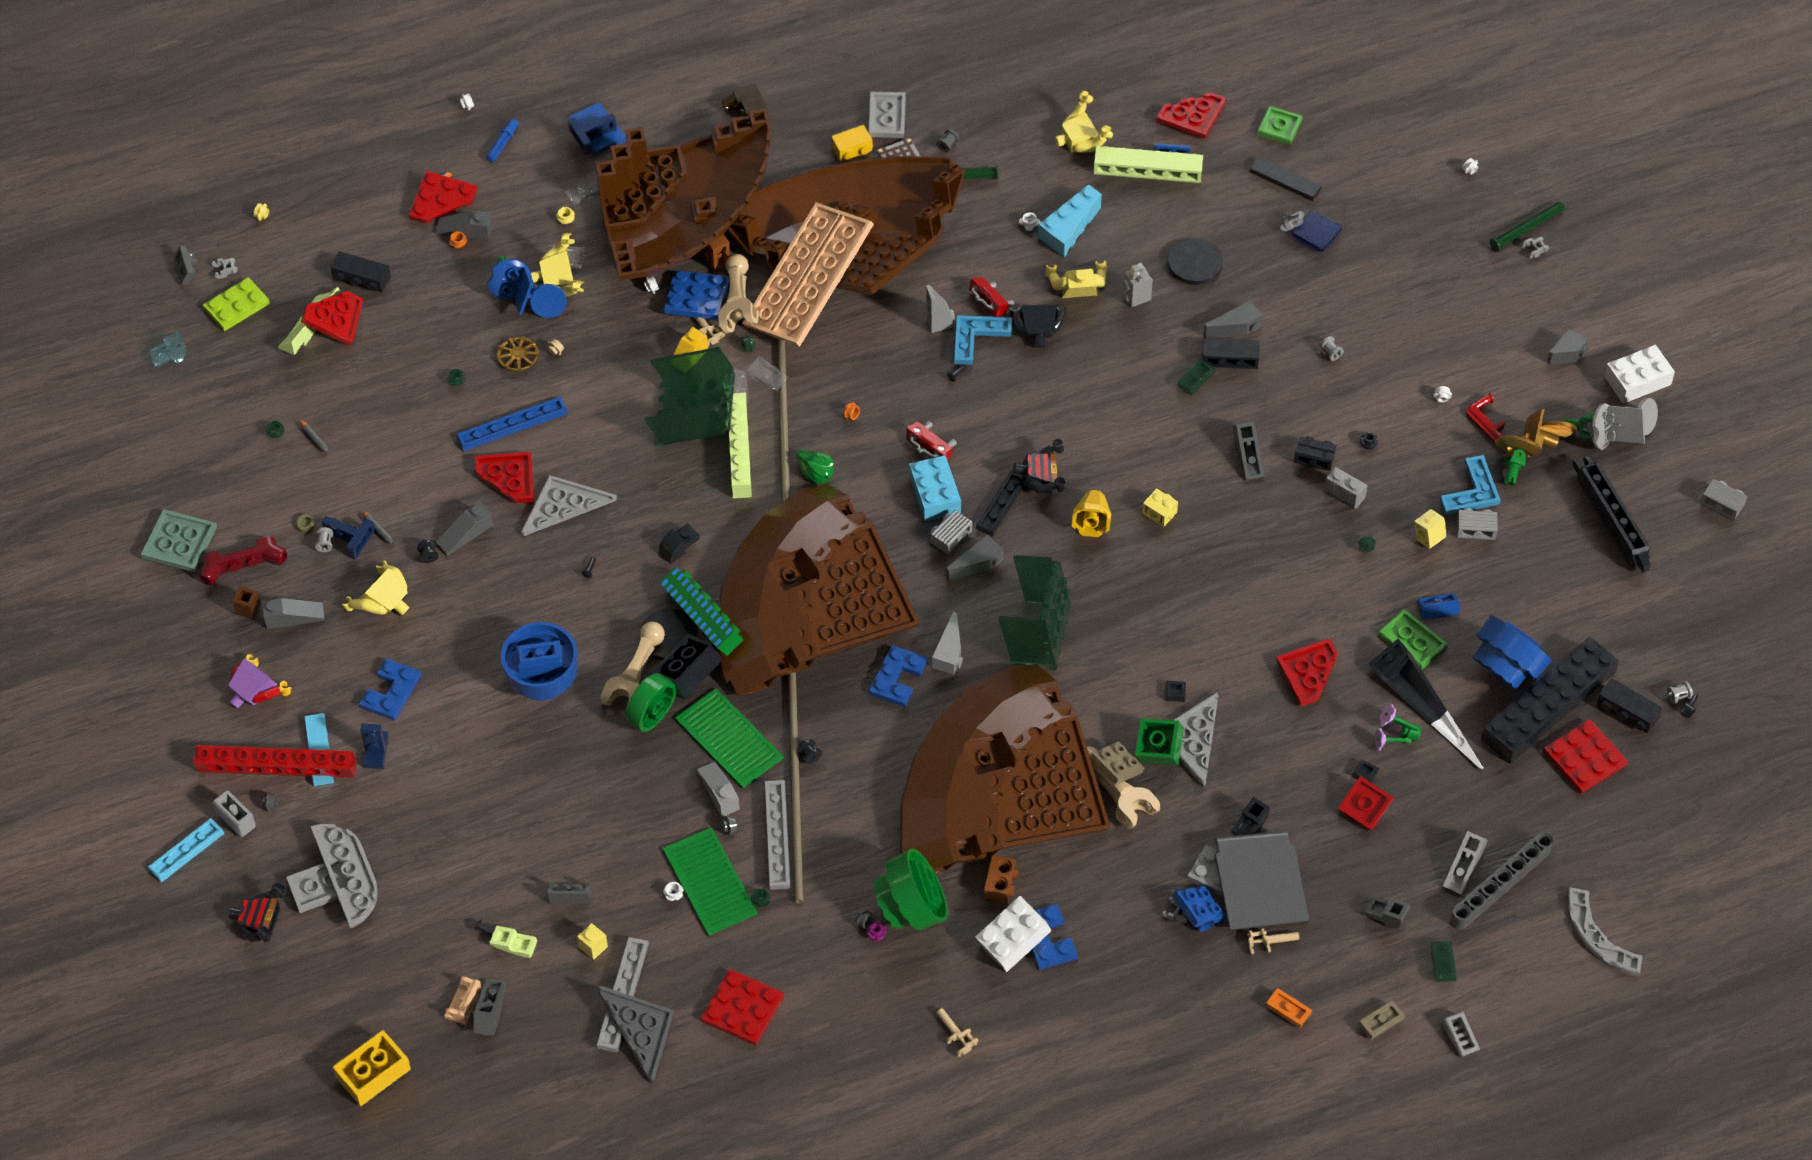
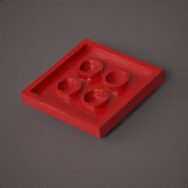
M1590 719L1547 745L1543 750L1546 756L1580 794L1627 766L1628 763L1626 758Z
M729 969L703 1013L701 1022L756 1046L783 1000L784 992Z

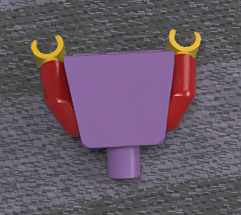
M248 654L246 659L244 658L242 662L232 668L229 687L236 694L230 702L237 708L245 700L256 705L280 694L288 696L291 693V687L286 688V681L280 682L278 687L274 680L258 668V658L253 660V655Z

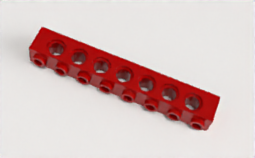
M196 745L193 764L198 772L284 776L314 775L354 778L357 759L353 751Z

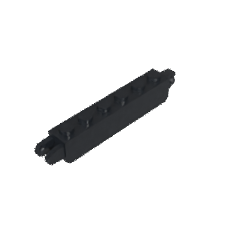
M1588 455L1583 457L1585 466H1582L1578 459L1573 460V467L1578 474V482L1630 566L1637 565L1642 573L1649 571L1651 567L1649 562V544L1598 462L1593 463Z

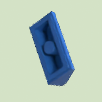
M1155 143L1154 151L1190 154V146Z
M1454 593L1417 599L1419 611L1424 620L1458 615L1460 613L1459 600Z

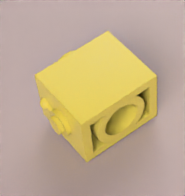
M1156 488L1143 503L1142 514L1165 527L1177 513L1178 501Z
M1432 509L1414 521L1417 541L1429 549L1446 537L1444 517Z

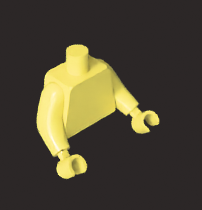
M1082 91L1079 96L1081 101H1079L1073 112L1063 122L1061 135L1055 137V143L1058 147L1066 144L1070 152L1073 153L1096 151V146H1102L1105 143L1106 137H1113V133L1110 131L1111 127L1107 125L1102 126L1101 134H1098L1085 112L1086 103H1091L1093 97L1088 95V92Z
M564 233L561 236V241L542 257L539 262L541 271L531 272L534 283L543 281L544 284H554L560 287L566 296L584 291V289L580 288V285L584 282L573 281L566 251L569 244H574L575 242L574 239H569L570 235H572L571 233Z
M1104 260L1101 264H1098V261L1095 262L1097 274H1094L1093 269L1067 271L1062 278L1057 275L1056 265H1053V267L1046 265V276L1049 277L1054 290L1062 291L1063 298L1097 296L1096 287L1100 288L1106 285V261Z
M385 560L382 561L383 566L376 565L377 572L381 575L359 599L352 600L351 597L347 596L345 599L348 603L342 604V606L348 612L357 609L379 615H387L394 608L402 616L410 607L401 600L408 593L407 584L401 571L394 566L388 565Z

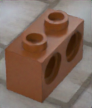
M724 234L704 247L705 258L714 272L725 268L726 261L730 257L729 242Z
M992 855L984 888V900L1008 904L1009 897L1014 895L1015 885H1012L1013 879L1017 880L1019 868L1016 867V859ZM997 887H1002V888H1004V889H1003V890H997L996 888H997Z

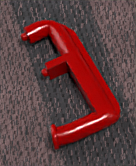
M1489 393L1468 406L1466 412L1495 442L1496 439L1503 436L1499 431L1504 429L1506 423L1502 421L1495 426L1479 410L1488 403H1494L1493 395Z

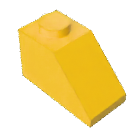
M692 327L681 338L670 361L671 364L686 372L708 350L707 335Z

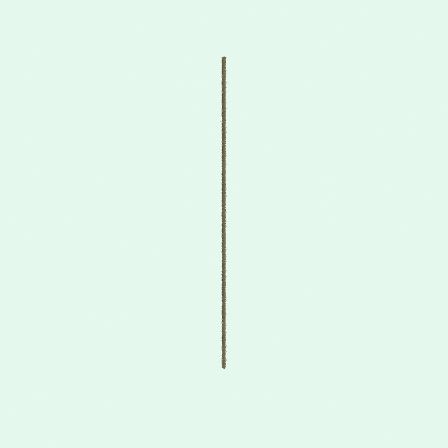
M778 339L782 496L784 501L790 497L785 341ZM785 575L787 579L791 580L790 575ZM796 672L788 674L795 903L800 904L803 903L799 755L797 752Z

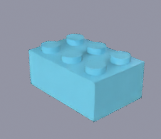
M945 455L909 464V478L924 521L942 518L948 513L951 514L954 510L961 513V498Z

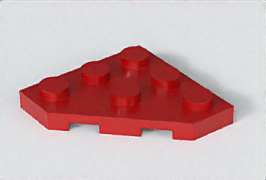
M1209 92L1199 98L1191 97L1180 100V103L1165 104L1160 110L1156 122L1205 139L1223 109L1226 98Z
M426 171L410 211L409 219L427 224L433 221L434 218L455 212L457 208L464 205L465 207L473 203L478 186Z
M346 291L340 295L307 304L304 307L301 323L350 345L353 342L363 298Z
M531 451L475 456L476 476L514 503L534 502Z
M1330 638L1282 654L1276 658L1300 707L1319 700L1336 662L1338 653Z

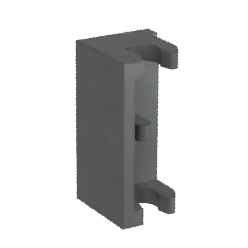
M549 880L548 898L550 904H590V880H585V884H554L553 880Z

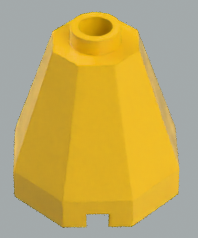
M1098 490L1087 492L1073 510L1072 527L1074 529L1077 528L1082 536L1100 537L1102 532L1110 531L1111 512L1105 495Z

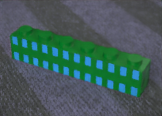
M675 567L660 583L714 645L728 656L744 640L739 635L741 630L735 624L729 623L731 619L724 612H719L721 608L714 601L710 602L712 598L704 590L700 591L702 587L695 580H690L692 576L685 569L681 571L678 567Z

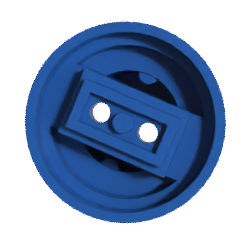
M1493 615L1488 617L1476 634L1483 643L1472 658L1480 662L1482 667L1489 669L1493 675L1500 677L1504 683L1509 684L1515 690L1527 675L1537 680L1552 662V659L1540 649L1541 646L1538 642L1509 621L1504 623Z
M534 622L521 626L508 636L502 646L501 662L506 681L515 692L537 701L553 699L568 689L577 676L578 654L575 640L568 631L556 624Z

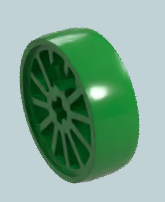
M658 673L647 677L634 691L625 710L626 721L642 732L653 729L671 708L676 696V685Z

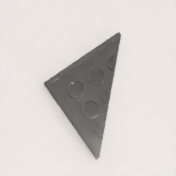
M599 985L597 990L647 1079L650 1083H653L674 1010Z

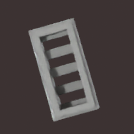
M1464 1012L1449 1016L1441 1021L1460 1057L1480 1050ZM1456 1022H1458V1023L1460 1024V1025H1458V1026H1456V1027H1453V1025H1452L1453 1023H1456ZM1460 1029L1463 1030V1033L1456 1034L1455 1032ZM1467 1037V1040L1459 1041V1038ZM1471 1044L1472 1047L1463 1050V1045Z

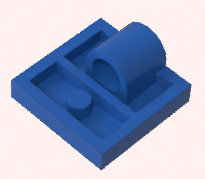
M1205 886L1178 890L1173 895L1192 925L1201 932L1208 930L1214 923L1222 922L1226 918L1220 906L1215 902Z

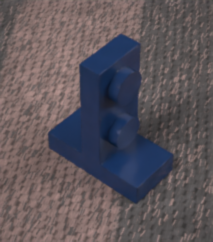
M613 113L587 123L582 127L575 117L568 120L569 131L585 155L592 153L591 140L617 129L616 118Z
M327 516L321 521L323 528L327 527L333 530L334 537L349 542L346 546L348 556L356 560L375 532L373 521L365 519L359 529L352 525L341 523L336 518H329Z
M361 723L360 732L365 748L363 766L364 768L384 769L389 733L388 731H382L381 724Z

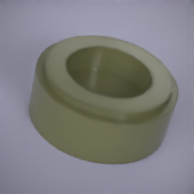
M303 514L297 518L296 525L299 531L308 533L314 530L316 522L312 515Z

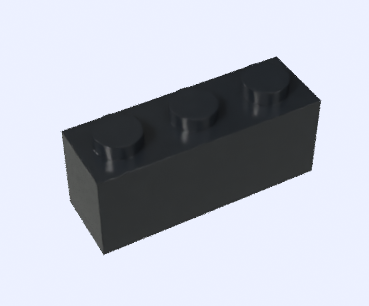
M341 251L338 252L330 266L333 279L367 288L370 291L382 293L391 278L389 265Z
M1204 338L1203 367L1258 369L1259 340Z
M1613 678L1609 680L1600 692L1597 705L1603 710L1613 713L1620 720L1632 724L1636 729L1647 734L1659 719L1663 708Z

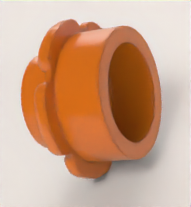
M456 231L450 236L449 243L454 248H461L467 243L466 236L460 231Z
M852 402L845 405L843 414L847 420H855L859 416L860 408L856 403Z

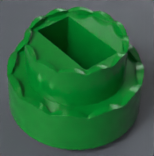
M909 849L890 859L885 865L886 873L873 881L878 906L883 910V915L890 921L891 926L898 930L911 925L914 929L922 931L945 921L948 917L947 902L941 884L928 861L916 849Z

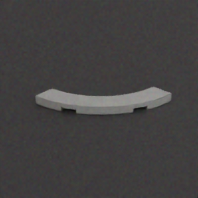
M1569 887L1568 911L1572 925L1583 944L1607 965L1626 974L1639 977L1642 956L1626 951L1609 942L1592 919L1589 906V891Z

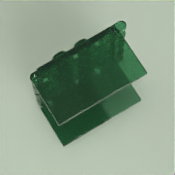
M720 347L657 358L650 361L663 382H660V388L665 389L664 395H660L658 398L659 402H663V410H658L657 415L645 417L644 419L657 437L654 440L655 446L722 435L725 431L730 430L735 373L732 372L734 368Z
M1014 555L1013 559L1025 602L1042 603L1039 620L1035 618L999 616L1011 663L1048 665L1051 670H1057L1062 639L1065 636L1064 630L1068 622L1069 609H1071L1067 577H1064L1061 562L1053 561L1052 557Z

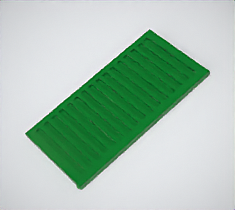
M716 688L675 717V720L742 788H745L784 758Z
M712 827L663 848V852L708 936L758 914Z

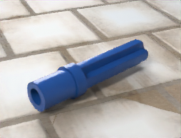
M510 119L501 130V134L486 155V159L489 162L496 161L509 139L512 138L519 126L517 120Z

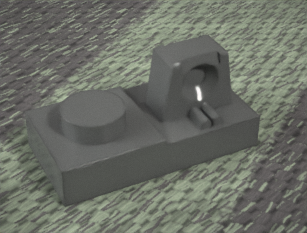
M180 245L174 260L181 284L189 285L195 275L193 266H195L197 260L195 253L187 252L186 246Z

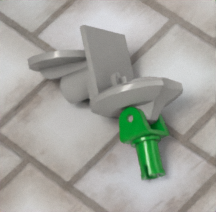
M1652 398L1643 399L1637 408L1609 406L1603 403L1596 409L1595 414L1586 413L1580 419L1565 417L1563 422L1576 425L1580 437L1592 438L1595 447L1598 450H1603L1610 441L1644 444L1645 435L1650 434L1656 425L1658 409L1655 400Z

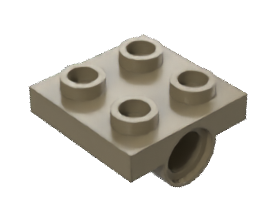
M1119 741L1093 752L1090 756V759L1115 785L1142 774L1144 767Z

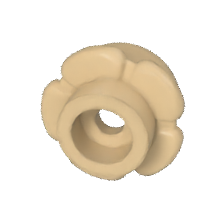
M553 339L551 342H547V350L552 355H561L564 347L558 340Z

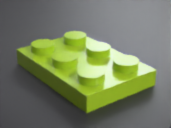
M248 277L203 304V307L222 330L226 331L269 305L270 302L265 294Z

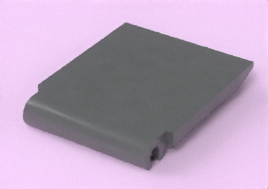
M1286 830L1215 838V844L1218 845L1215 861L1230 930L1309 921L1295 846L1290 845Z

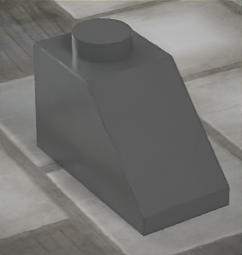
M1569 329L1550 350L1547 363L1576 362L1580 356L1584 357L1587 353L1588 339Z

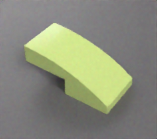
M496 926L490 941V945L498 949L531 958L537 944L536 937L518 934L515 929Z

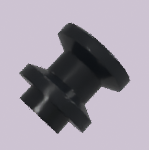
M424 539L417 545V550L421 553L419 558L422 563H431L438 559L439 555L435 550V541Z
M804 739L798 745L797 752L800 755L805 754L804 761L806 764L817 761L822 755L821 749L814 748L815 741L813 739Z

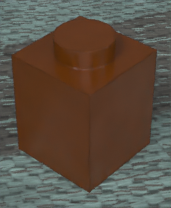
M241 586L232 601L237 615L254 619L261 605L258 591Z

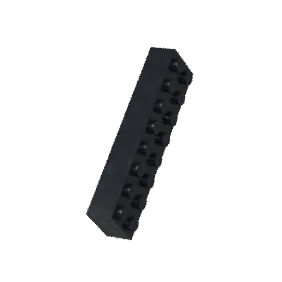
M1589 636L1484 726L1481 740L1511 764L1614 675L1619 660Z

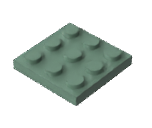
M163 509L141 553V557L149 561L195 572L217 529V525L215 522Z

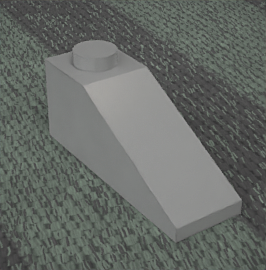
M927 285L926 320L931 333L953 328V320H955L953 310H950L947 302L930 285Z
M956 612L952 613L932 657V668L954 675L956 669H960L963 662Z
M715 762L697 769L721 817L740 810L739 798L733 786Z
M1467 831L1443 884L1444 887L1459 894L1463 893L1488 842L1487 839Z

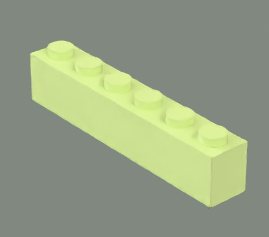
M1096 146L1094 174L1201 183L1203 155Z
M746 393L727 394L732 494L733 498L752 497Z

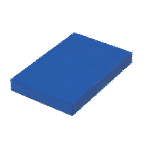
M599 102L570 116L569 119L575 117L582 127L609 114ZM617 126L616 130L591 140V150L597 155L610 149V146L626 141V136Z

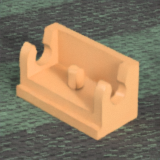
M462 977L459 988L450 1007L446 1009L444 1016L446 1019L466 1025L482 992L479 980Z

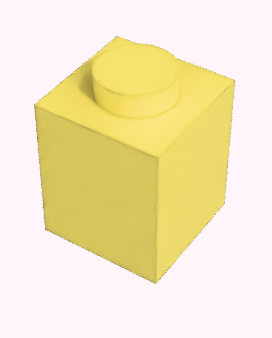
M592 923L577 936L579 948L593 960L608 947L606 935Z

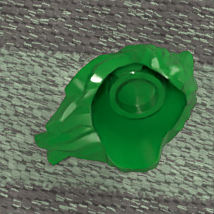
M803 448L795 453L801 466L802 475L805 478L818 484L830 482L834 471V463L831 456L823 452H807Z

